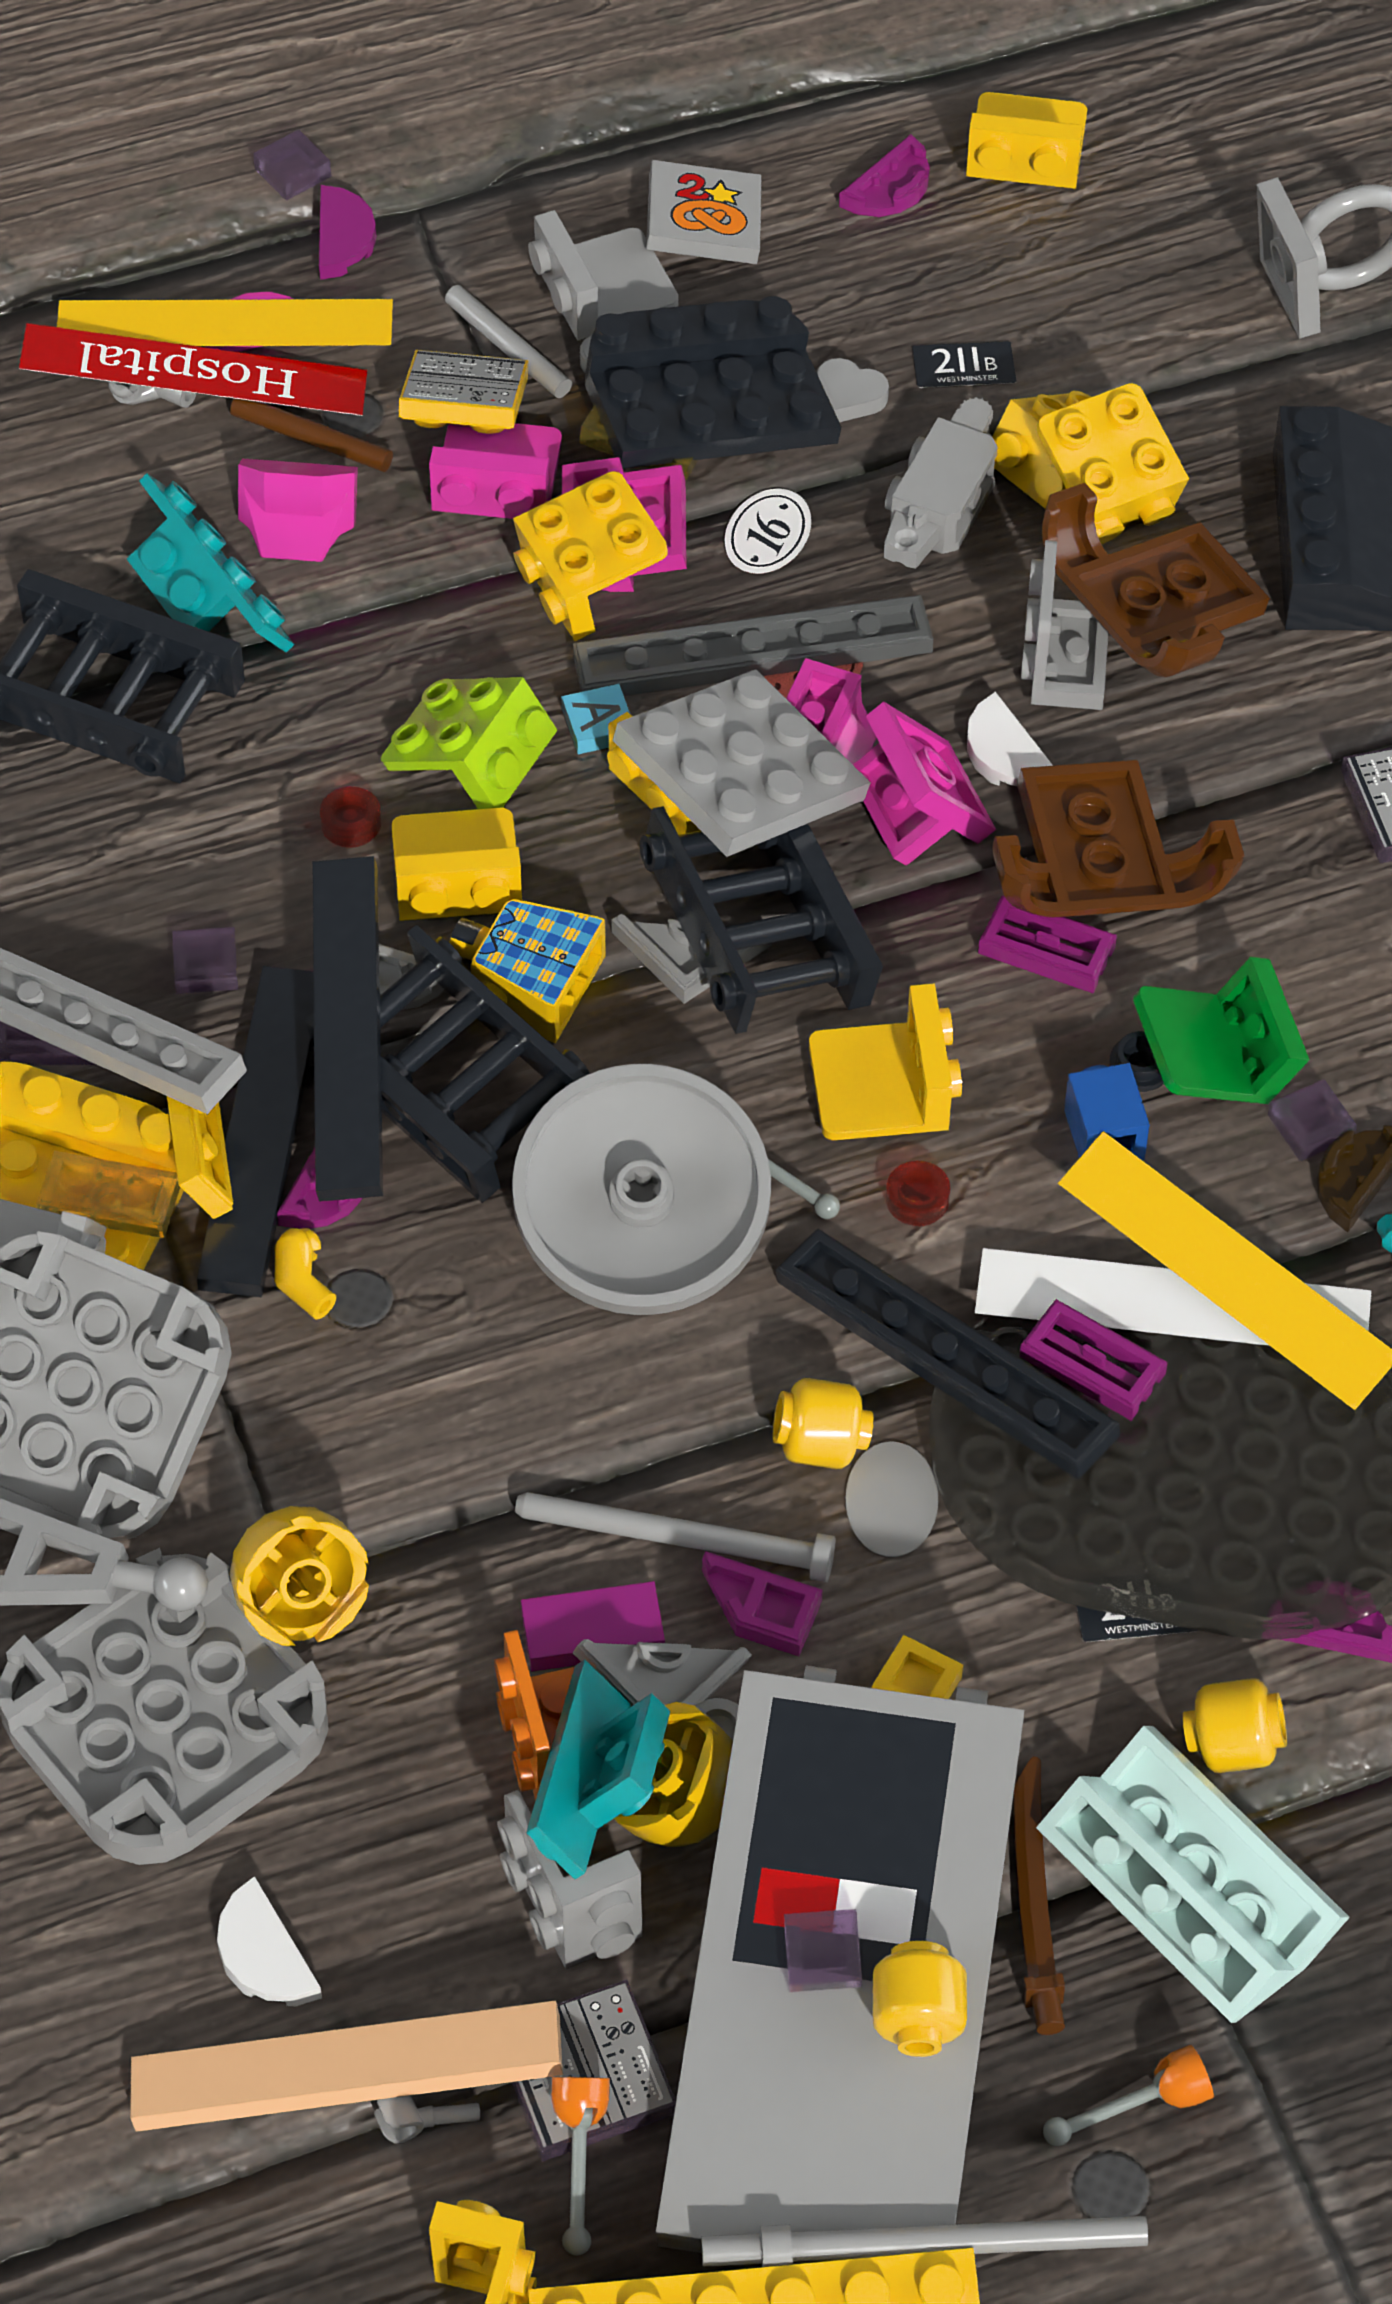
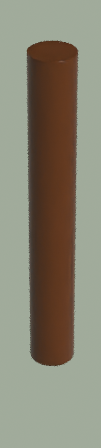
M236 398L232 401L230 413L237 418L382 472H386L392 463V450L263 402Z

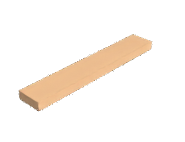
M556 2001L131 2057L130 2118L137 2132L563 2075L560 2015Z

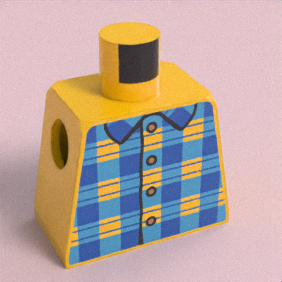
M513 899L505 902L491 928L461 918L454 927L449 943L457 950L461 957L472 961L471 974L542 1037L556 1043L606 957L605 919Z

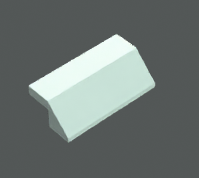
M1143 1726L1101 1777L1079 1776L1036 1827L1231 2023L1239 2021L1302 1972L1349 1919V1916L1154 1726Z

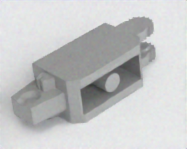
M977 397L974 399L969 398L967 401L964 400L963 404H960V409L956 410L950 421L938 417L927 437L919 436L916 439L909 456L908 470L904 477L895 476L886 495L885 509L891 511V520L884 545L885 559L892 562H900L906 567L916 569L931 550L945 554L960 548L995 486L994 465L998 447L990 434L989 424H991L993 419L992 405H989L988 401H984L983 398L978 399Z

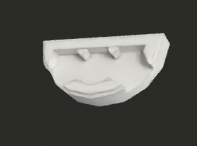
M996 692L977 705L968 722L967 753L974 768L990 783L1000 785V781L1018 786L1017 781L1021 768L1053 766Z
M254 1876L232 1894L220 1914L217 1944L226 1975L243 1994L251 1998L256 1995L267 2001L286 2002V2006L294 2007L321 1999V1987Z

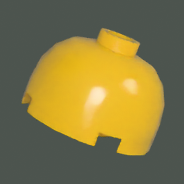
M289 1506L262 1516L247 1528L236 1546L229 1574L234 1597L239 1609L261 1636L282 1646H296L293 1641H304L313 1637L317 1642H321L335 1636L354 1620L367 1598L369 1587L365 1580L367 1570L365 1562L368 1563L365 1549L343 1522L315 1507Z
M673 1702L665 1705L670 1710L663 1738L665 1748L657 1761L652 1780L654 1790L651 1797L634 1814L630 1816L620 1814L614 1819L629 1832L650 1843L667 1847H680L700 1842L715 1832L720 1826L733 1740L711 1717L695 1705Z

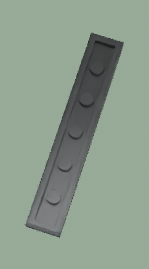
M921 595L573 643V658L581 692L619 684L623 696L720 683L755 669L762 676L798 672L805 658L834 667L933 653V636Z

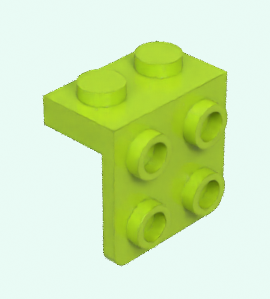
M523 677L441 679L431 684L423 692L422 701L405 724L400 726L392 735V742L382 754L381 761L389 771L452 770L478 809L503 808L553 738L557 728Z

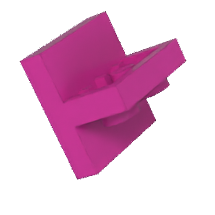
M884 701L865 716L879 743L856 761L853 766L870 781L863 802L893 859L907 866L952 829L977 844L996 830L949 741Z

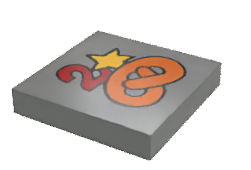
M652 160L649 173L647 250L757 264L760 252L761 228L760 174Z

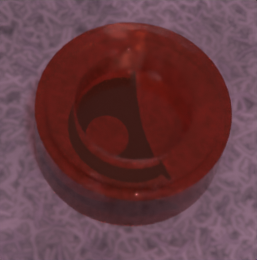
M353 786L342 787L329 793L323 799L320 806V822L324 836L335 845L349 848L359 847L372 841L381 829V810L377 798L370 791Z
M909 1161L903 1163L891 1172L887 1180L886 1204L888 1210L902 1223L912 1226L930 1225L941 1219L949 1207L950 1181L941 1168L930 1162Z

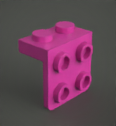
M448 423L443 447L433 446L429 462L432 511L513 519L550 501L562 446L560 430L554 427L515 423L514 428L504 429L499 433L486 434L473 430L471 425Z

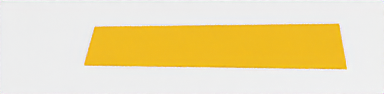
M393 299L59 300L57 327L190 346L391 345Z
M1104 1131L1058 1182L1065 1190L1352 1409L1356 1410L1392 1367V1349Z

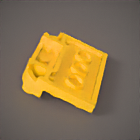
M0 1062V1199L57 1214H62V1211L88 1217L107 1227L104 1236L106 1239V1255L144 1270L184 1192L178 1185L170 1116L143 1101L17 1062Z

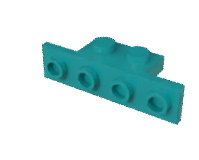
M146 473L139 482L167 519L127 558V561L169 616L174 620L209 632L236 606L257 634L284 652L290 650L294 643L280 627L286 620L284 615L267 597L262 594L258 597L250 588L256 582L252 574L236 558L231 556L227 559L221 551L226 545L224 538L206 520L200 519L198 521L191 513L197 507L195 501L174 481L166 487Z
M585 1659L574 1668L526 1832L545 1857L555 1860L575 1880L586 1872L597 1829L620 1814L623 1816L634 1814L651 1797L654 1790L652 1780L657 1761L665 1748L663 1738L670 1715V1710L652 1693L631 1707V1704Z

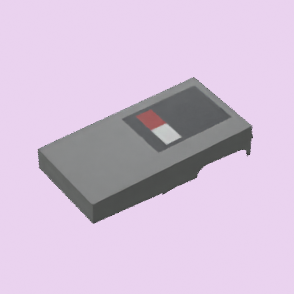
M806 1665L804 1678L744 1670L657 2220L656 2237L659 2247L702 2253V2236L760 2233V2226L790 2224L791 2232L956 2225L1025 1710L987 1705L989 1691L957 1687L956 1699L952 1700L835 1683L836 1669ZM910 1941H929L944 1946L948 1950L949 1955L955 1957L963 1965L967 1973V2022L965 2031L954 2041L942 2044V2050L939 2053L926 2057H915L901 2053L898 2050L897 2044L883 2039L873 2027L874 1968L885 1956L891 1954V1949L896 1945ZM826 2261L793 2262V2265Z

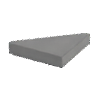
M623 914L611 920L612 933L684 1004L710 987V983L678 920L668 919V924L631 922ZM772 943L739 949L737 951L745 964L772 946Z
M584 1639L573 1651V1654L580 1661L585 1659L631 1704V1707L651 1693L664 1705L673 1702L696 1705L713 1695L752 1656L745 1647H740L738 1650L691 1648V1645L648 1642L625 1645L593 1643L589 1639Z

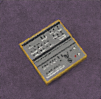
M415 350L399 398V417L414 420L417 425L425 428H439L447 423L471 425L473 430L486 434L499 433L504 429L514 428L528 380L529 360Z

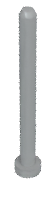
M530 1492L518 1495L515 1506V1513L523 1519L810 1569V1580L828 1582L834 1558L835 1536L821 1533L817 1534L814 1543Z

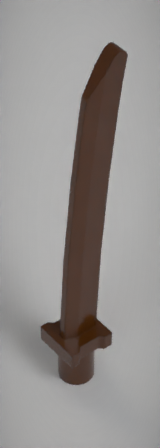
M1033 1756L1028 1761L1014 1786L1016 1864L1020 1917L1027 1977H1024L1023 1999L1025 2008L1033 2007L1037 2032L1041 2035H1053L1065 2028L1061 2004L1064 2003L1065 1982L1063 1973H1056L1048 1912L1043 1834L1036 1828L1042 1821L1041 1760Z

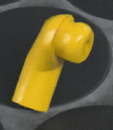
M291 1228L285 1231L275 1244L274 1281L284 1294L315 1320H318L327 1315L336 1302V1295L311 1275L312 1262L317 1259V1254L314 1251L321 1249V1242L318 1235L308 1228Z

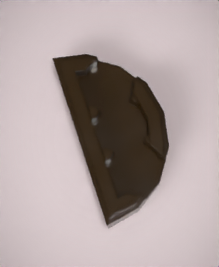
M1383 1125L1382 1130H1365L1354 1134V1130L1344 1132L1328 1146L1320 1163L1317 1176L1318 1198L1329 1218L1347 1233L1392 1174V1125Z

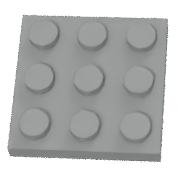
M756 669L617 723L612 740L726 857L865 800L870 781Z

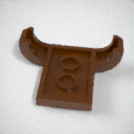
M1082 483L1050 494L1043 519L1042 536L1044 548L1045 540L1057 541L1056 574L1124 651L1148 672L1160 677H1170L1208 663L1217 656L1222 647L1225 637L1220 632L1221 630L1264 615L1270 597L1201 522L1108 555L1101 545L1096 532L1094 516L1098 499L1086 483Z
M1138 760L1021 768L1017 785L1039 863L1028 861L1020 855L1021 846L1016 835L995 836L992 849L1006 900L1013 907L1021 911L1043 917H1068L1193 906L1218 894L1237 874L1245 856L1234 819L1212 821L1205 835L1196 844L1180 852L1165 854Z

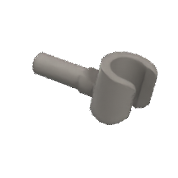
M411 2095L377 2100L379 2108L374 2112L383 2135L393 2143H404L417 2136L423 2128L434 2127V2125L480 2121L479 2103L436 2107L431 2105L417 2109Z

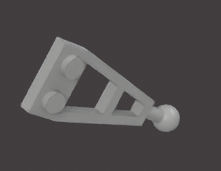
M0 1498V1529L19 1535L5 1574L0 1575V1606L112 1604L117 1589L123 1588L153 1593L164 1607L182 1612L195 1608L206 1596L208 1590L206 1572L193 1559L175 1557L167 1560L160 1567L128 1562L129 1556L122 1543ZM47 1546L95 1563L92 1574L36 1575Z

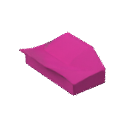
M242 458L238 464V520L249 528L260 557L323 561L338 537L353 529L356 524L358 467Z
M805 658L786 699L853 765L872 749L877 739L865 717L868 714L862 704V675Z

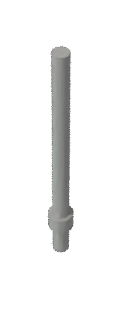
M1146 2216L791 2232L790 2224L760 2226V2233L702 2236L703 2266L762 2264V2267L793 2265V2262L847 2260L974 2248V2254L1139 2247L1148 2246V2226Z

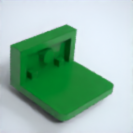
M1249 957L1217 994L1142 986L1133 996L1134 1005L1164 1085L1173 1094L1269 1104L1310 1060L1270 959Z

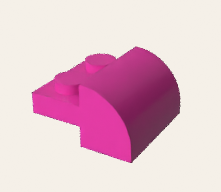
M619 457L562 465V494L608 472L615 471L621 473L667 544L668 554L663 560L602 589L603 591L634 592V576L687 569L686 480L681 465L624 472Z

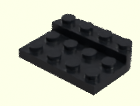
M769 296L761 301L736 300L632 311L621 314L608 313L601 315L596 320L595 330L590 340L585 371V386L615 458H620L623 469L838 444L842 427L806 351L809 331L804 323L792 314V306L784 298Z

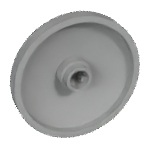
M655 1064L614 1066L596 1071L569 1084L553 1096L534 1117L523 1136L515 1159L513 1171L515 1218L521 1237L532 1258L556 1285L570 1295L587 1304L615 1313L630 1315L669 1313L687 1308L714 1295L728 1285L750 1261L763 1236L769 1215L771 1198L769 1161L764 1144L750 1118L728 1094L714 1084L697 1075L669 1066Z

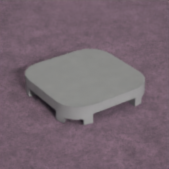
M37 1230L36 1234L16 1237L1 1247L0 1498L114 1541L136 1538L156 1525L175 1497L226 1380L232 1353L228 1329L215 1307L182 1286L62 1235Z
M158 1548L136 1558V1563L157 1567L175 1557H187L198 1562L206 1572L208 1590L203 1601L191 1610L173 1611L164 1607L153 1593L118 1588L112 1604H90L33 1644L23 1635L6 1652L8 1661L0 1678V1715L2 1724L13 1746L95 1844L113 1858L137 1865L166 1863L196 1848L300 1774L320 1754L329 1731L324 1680L313 1660L306 1664L291 1646H282L258 1633L236 1603L229 1576L231 1567L213 1553H210L207 1559L190 1554L162 1556L161 1550Z

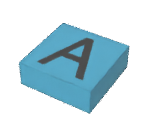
M615 684L561 696L562 712L577 754L609 748L608 723L625 712H629L620 685Z

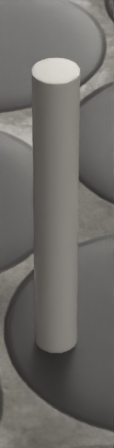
M455 285L448 290L445 302L511 359L529 360L528 374L556 398H562L570 391L572 381L461 285Z

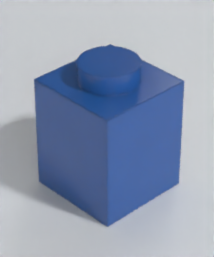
M1130 1063L1109 1067L1095 1065L1081 1072L1068 1074L1064 1111L1079 1158L1104 1131L1142 1161L1145 1160L1150 1123Z

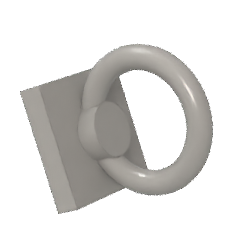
M1278 177L1256 184L1260 261L1299 339L1321 332L1319 289L1335 291L1353 288L1377 278L1392 267V233L1386 242L1367 258L1338 268H1327L1326 256L1319 236L1322 230L1331 222L1354 210L1378 207L1392 213V187L1367 184L1342 190L1317 204L1300 221Z

